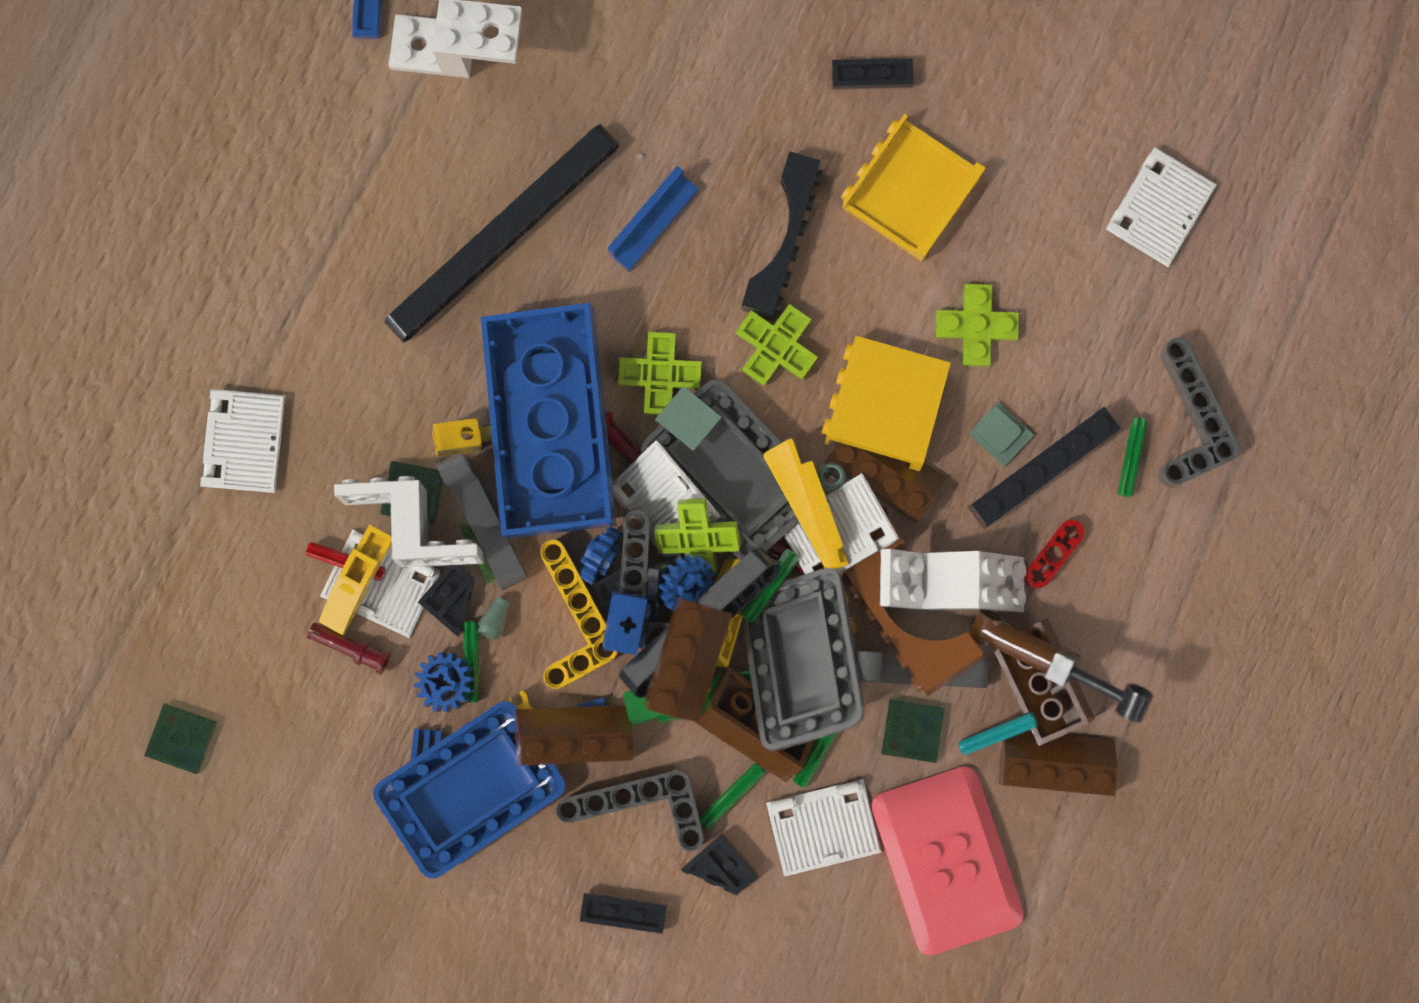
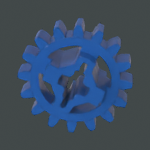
M610 526L601 536L597 534L595 539L591 540L581 559V563L585 564L580 575L583 580L593 584L601 574L605 576L612 569L622 549L617 546L621 540L622 532Z
M686 554L685 561L677 558V565L675 567L669 565V574L662 575L666 581L659 585V588L664 591L659 596L664 600L663 604L673 611L677 603L676 596L696 601L710 589V586L716 583L712 579L716 574L711 569L712 565L698 555L692 557Z
M438 652L437 657L435 655L428 656L429 664L420 663L423 671L415 673V676L420 678V682L415 683L414 687L421 688L417 698H426L423 704L425 707L433 705L432 709L435 712H440L441 709L443 712H451L452 707L454 709H461L460 701H469L466 693L474 692V689L469 686V682L475 681V677L468 676L472 667L463 666L466 661L465 658L456 659L457 655L455 653L446 655V652ZM439 666V669L436 672L432 673L433 670ZM444 678V680L447 681V683L452 684V686H445V684H443L441 681H438L437 679ZM454 692H457L456 695L450 699V695Z

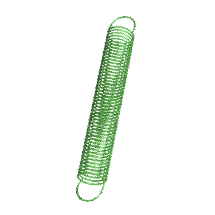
M469 523L459 526L462 535L467 540L473 539L478 543L477 539H474L475 535L468 530V526L470 527ZM479 564L484 578L489 583L492 582L494 584L492 581L494 579L488 572L490 570L484 564Z

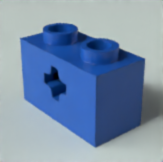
M612 591L602 645L604 650L637 655L638 648L643 649L646 632L642 631L643 620H649L651 604H647L646 596ZM627 616H629L635 624L629 625L628 630H625L620 622L626 621Z

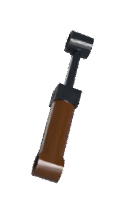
M979 609L970 628L969 634L976 643L988 647L993 646L1046 674L1045 678L1062 687L1072 677L1117 700L1118 705L1115 711L1123 718L1132 722H1142L1154 697L1152 692L1140 685L1128 683L1123 691L1077 668L1076 666L1081 655L1065 647L1059 649L1013 626L1011 623L1005 622L1002 616L991 610Z

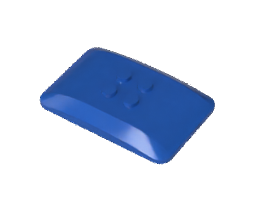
M502 701L497 703L375 785L373 790L375 802L425 877L438 878L559 798L564 792L565 781L555 765H516L514 710L518 708L511 702Z

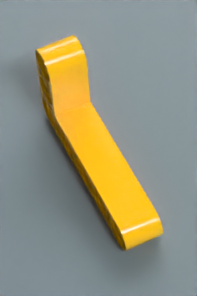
M548 540L541 547V557L588 644L551 664L544 671L543 678L547 686L553 689H562L611 663L617 658L619 652L613 651L612 655L608 658H603L599 655L598 650L599 646L603 643L606 622L583 579L580 577V573L565 546L557 540ZM551 546H558L561 549V555L557 560H549L547 557V551ZM564 570H571L574 573V580L570 584H562L560 582V574ZM578 594H584L587 597V604L582 609H576L572 603L573 598ZM591 618H596L600 621L599 631L593 634L588 633L585 627L586 622ZM581 655L586 656L589 661V666L584 671H578L574 666L575 659ZM554 669H561L564 673V680L558 685L553 684L550 680V674Z

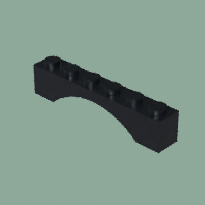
M789 151L781 176V186L786 195L789 210L787 233L781 248L773 260L761 272L749 279L741 305L742 311L750 312L752 310L757 315L773 319L775 312L780 314L784 298L780 297L782 287L788 288L792 272L788 271L790 261L796 262L800 246H796L798 235L804 236L808 221L803 220L806 210H812L816 196L811 194L813 186H819L824 170L819 169L820 160Z
M1103 407L967 508L982 528H987L1121 428L1107 409Z

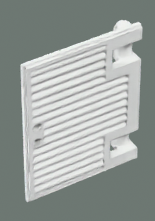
M1154 147L1140 168L1137 177L1120 206L1110 219L1106 230L1166 267H1169L1217 184ZM1158 161L1165 165L1160 175L1152 171ZM1125 216L1133 220L1127 230L1120 226Z
M211 389V407L207 417L203 455L204 473L203 477H201L200 486L275 493L285 396ZM222 400L229 401L228 413H221ZM216 465H222L221 478H214Z
M658 440L613 481L614 498L621 507L628 508L629 510L633 508L641 509L649 517V535L652 537L651 541L656 549L655 525L680 523L677 510L678 500L705 498ZM627 482L635 491L629 498L621 489ZM706 499L710 522H716L721 516ZM634 514V517L643 525V516ZM664 553L661 555L664 558L666 557V559H670L680 553Z
M863 474L858 475L840 488L825 495L849 564L848 566L836 569L837 572H844L899 539ZM798 522L784 537L791 550L798 555V562L806 575L815 572L813 567L821 563V560L800 522ZM881 527L885 536L874 541L870 533Z
M352 529L342 552L350 555L353 548L355 549L356 544H359L363 534ZM390 547L380 565L386 568L382 581L372 579L369 585L370 589L356 614L410 638L424 608L418 601L438 579L441 570L432 566L401 568L392 560V548ZM334 566L320 597L328 600L343 568ZM416 571L427 576L424 584L412 579Z
M863 779L766 803L784 877L882 853ZM857 793L858 800L845 803L844 795ZM792 809L794 816L780 819L779 811Z

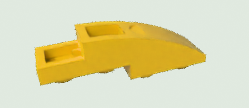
M369 524L356 549L353 548L330 593L321 614L320 623L341 635L345 634L370 589L369 585L392 545L391 535Z

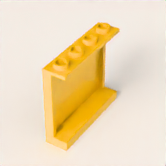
M904 114L900 121L895 119L887 130V133L890 135L886 141L880 140L872 152L875 157L870 164L865 162L856 175L859 177L854 186L849 184L842 194L841 198L844 199L842 208L923 262L986 168L978 162L972 165L907 121L908 115Z
M855 335L853 345L847 343L843 359L848 360L846 369L840 368L836 384L841 385L839 394L833 393L829 409L834 410L832 418H826L822 434L827 435L824 444L828 445L829 441L833 440L909 462V469L920 471L925 460L951 363Z

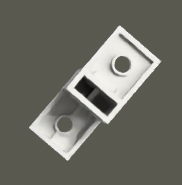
M439 0L437 19L395 14L389 68L390 70L470 78L472 59L516 64L523 12L522 7L464 0ZM494 26L499 29V33L495 38H487L484 36L485 29ZM417 39L426 41V47L421 51H416L412 48L413 42Z
M403 476L399 477L398 481L387 482L386 478H372L370 483H359V480L347 479L343 480L342 484H334V496L345 506L391 503L392 560L401 568L484 564V553L477 544H473L472 540H458L456 545H445V542L442 541L428 542L427 490L419 480H415V477Z
M881 549L880 606L918 610L980 609L1014 613L1024 612V604L1026 602V594L1024 592L1026 566L1024 564V557L982 551L917 553Z

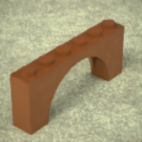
M890 521L899 539L885 549L903 550L905 548L904 540ZM880 527L870 533V535L876 541L885 536V533ZM881 551L874 553L840 573L841 578L846 577L851 584L848 590L856 601L861 599L866 606L863 612L871 624L877 622L882 631L879 632V635L885 645L888 647L892 644L897 654L894 657L902 669L908 668L913 675L910 681L918 693L923 690L928 697L983 661V653L968 631L947 640H925L906 633L891 620L884 606H880Z

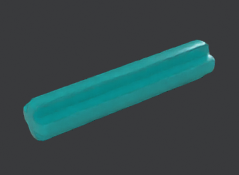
M1033 713L1025 714L959 741V749L963 755H968L1035 728L1038 725L1037 719Z

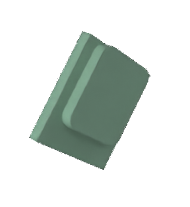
M683 386L655 420L689 449L694 451L722 417Z
M999 402L968 433L1003 467L1034 436Z

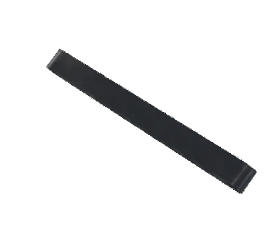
M601 124L591 129L387 316L384 323L402 343L410 340L618 149L620 143Z

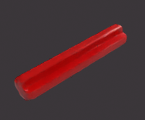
M310 542L306 549L307 556L340 568L344 567L350 556L315 542ZM380 566L373 579L382 581L386 568Z

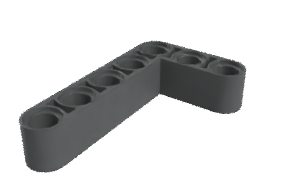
M1178 337L1173 338L1162 347L1160 356L1203 446L1171 460L1160 468L1159 480L1167 487L1178 486L1235 459L1239 453L1238 443L1190 344L1185 339ZM1170 346H1176L1180 349V358H1175L1170 354ZM1182 371H1189L1192 374V383H1187L1183 380ZM1195 395L1203 397L1205 401L1203 408L1195 405ZM1208 419L1216 423L1217 430L1215 433L1208 431L1206 428V421ZM1219 444H1223L1228 448L1229 455L1227 458L1222 457L1218 453ZM1195 455L1203 459L1204 467L1202 469L1194 466L1193 457ZM1169 467H1175L1179 471L1178 480H1173L1169 477Z
M459 452L437 463V469L444 483L454 492L501 589L505 590L527 579V574L510 540L501 536L500 519L469 458L464 453Z
M638 508L628 510L623 518L619 592L646 596L650 522L647 514ZM634 514H640L644 519L643 525L638 529L629 526V518ZM632 542H639L642 545V552L638 556H630L627 553V548ZM631 570H638L641 573V578L636 584H630L626 581V574ZM627 616L626 621L620 622L623 624L624 629L629 625L635 624L629 616ZM659 619L656 622L643 620L642 631L646 632L644 647L654 640L651 638V631L659 626L666 629L671 620Z
M856 652L861 682L912 684L910 678L913 675L908 668L902 669L894 655H885L879 652ZM989 660L981 661L945 686L988 688Z
M673 770L569 796L560 800L556 806L557 817L562 822L572 823L668 799L680 846L687 851H694L702 845L704 839L691 781L688 774L682 770ZM681 775L684 777L686 785L682 790L676 791L670 786L672 776ZM652 781L657 784L658 794L656 796L648 797L644 794L643 786L646 782ZM621 788H625L631 793V800L627 804H621L616 799V793ZM593 795L600 796L604 801V806L599 811H595L589 806V799ZM565 802H572L576 806L577 812L574 817H566L563 814L562 806ZM682 802L689 803L692 807V814L687 818L680 817L676 812L677 805ZM687 830H694L698 833L699 841L696 844L688 845L684 842L683 834Z

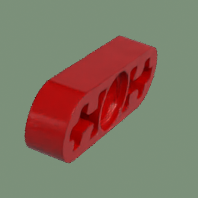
M1067 520L1057 528L1026 569L1024 580L1029 587L1039 589L1050 582L1083 539L1084 528L1081 523L1076 520ZM1074 526L1076 528L1074 533L1077 537H1071L1067 540L1065 545L1070 546L1067 550L1062 543L1055 541V539L1058 537L1060 541L1063 540L1067 534L1064 528ZM1054 546L1060 549L1062 556L1058 562H1051L1047 558L1046 553L1049 547ZM1041 558L1043 563L1052 567L1053 570L1050 572L1046 568L1041 575L1044 579L1043 582L1037 581L1034 583L1031 571L1036 572L1040 570L1043 564L1038 563Z

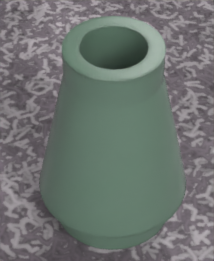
M836 463L823 465L818 472L821 486L827 490L840 488L845 481L843 468ZM833 476L836 478V481L831 484L828 483L827 478Z
M495 597L494 602L479 621L477 632L487 638L498 640L499 636L504 633L510 603Z

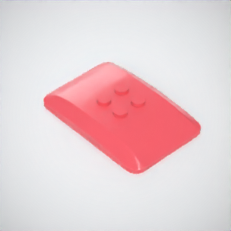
M966 766L958 767L875 796L871 804L872 812L916 945L922 953L935 955L1014 929L1021 924L1024 917L1023 908L978 775L972 768Z

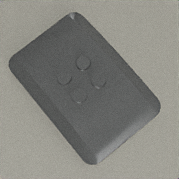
M717 379L710 380L694 395L722 418L699 446L692 451L660 425L644 440L641 450L643 453L658 440L720 514L721 517L716 522L738 523L741 547L740 551L732 552L741 560L750 551L758 547L763 548L767 552L799 520L764 459L765 452L782 442L726 383Z
M824 568L782 582L754 622H749L742 618L762 745L771 751L781 750L854 728L864 718V701L856 646L840 573L833 568Z

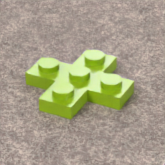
M964 284L963 311H936L935 339L962 340V366L990 367L991 341L1018 340L1019 312H991L992 285Z
M789 304L773 326L751 310L735 332L737 336L756 348V351L743 367L742 372L764 387L780 365L802 381L818 359L816 355L797 343V340L812 319Z
M648 332L647 359H619L618 386L645 387V415H659L673 399V389H681L683 386L688 390L700 389L702 362L675 360L676 333Z
M706 498L679 499L677 510L680 523L655 525L654 535L658 554L685 553V556L689 554L692 557L698 555L712 565L711 569L717 574L718 567L715 552L740 551L741 541L738 523L710 522Z

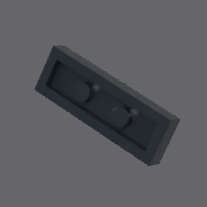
M913 58L832 60L831 63L832 89L913 88L914 85Z
M584 892L579 922L663 934L667 905Z

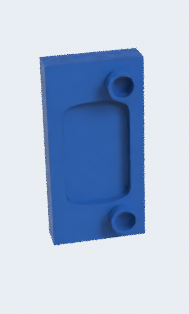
M590 303L481 317L501 536L511 539L617 526L595 309Z

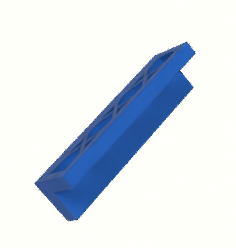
M676 166L607 248L609 256L629 272L699 191L697 186L684 177V171L679 166Z

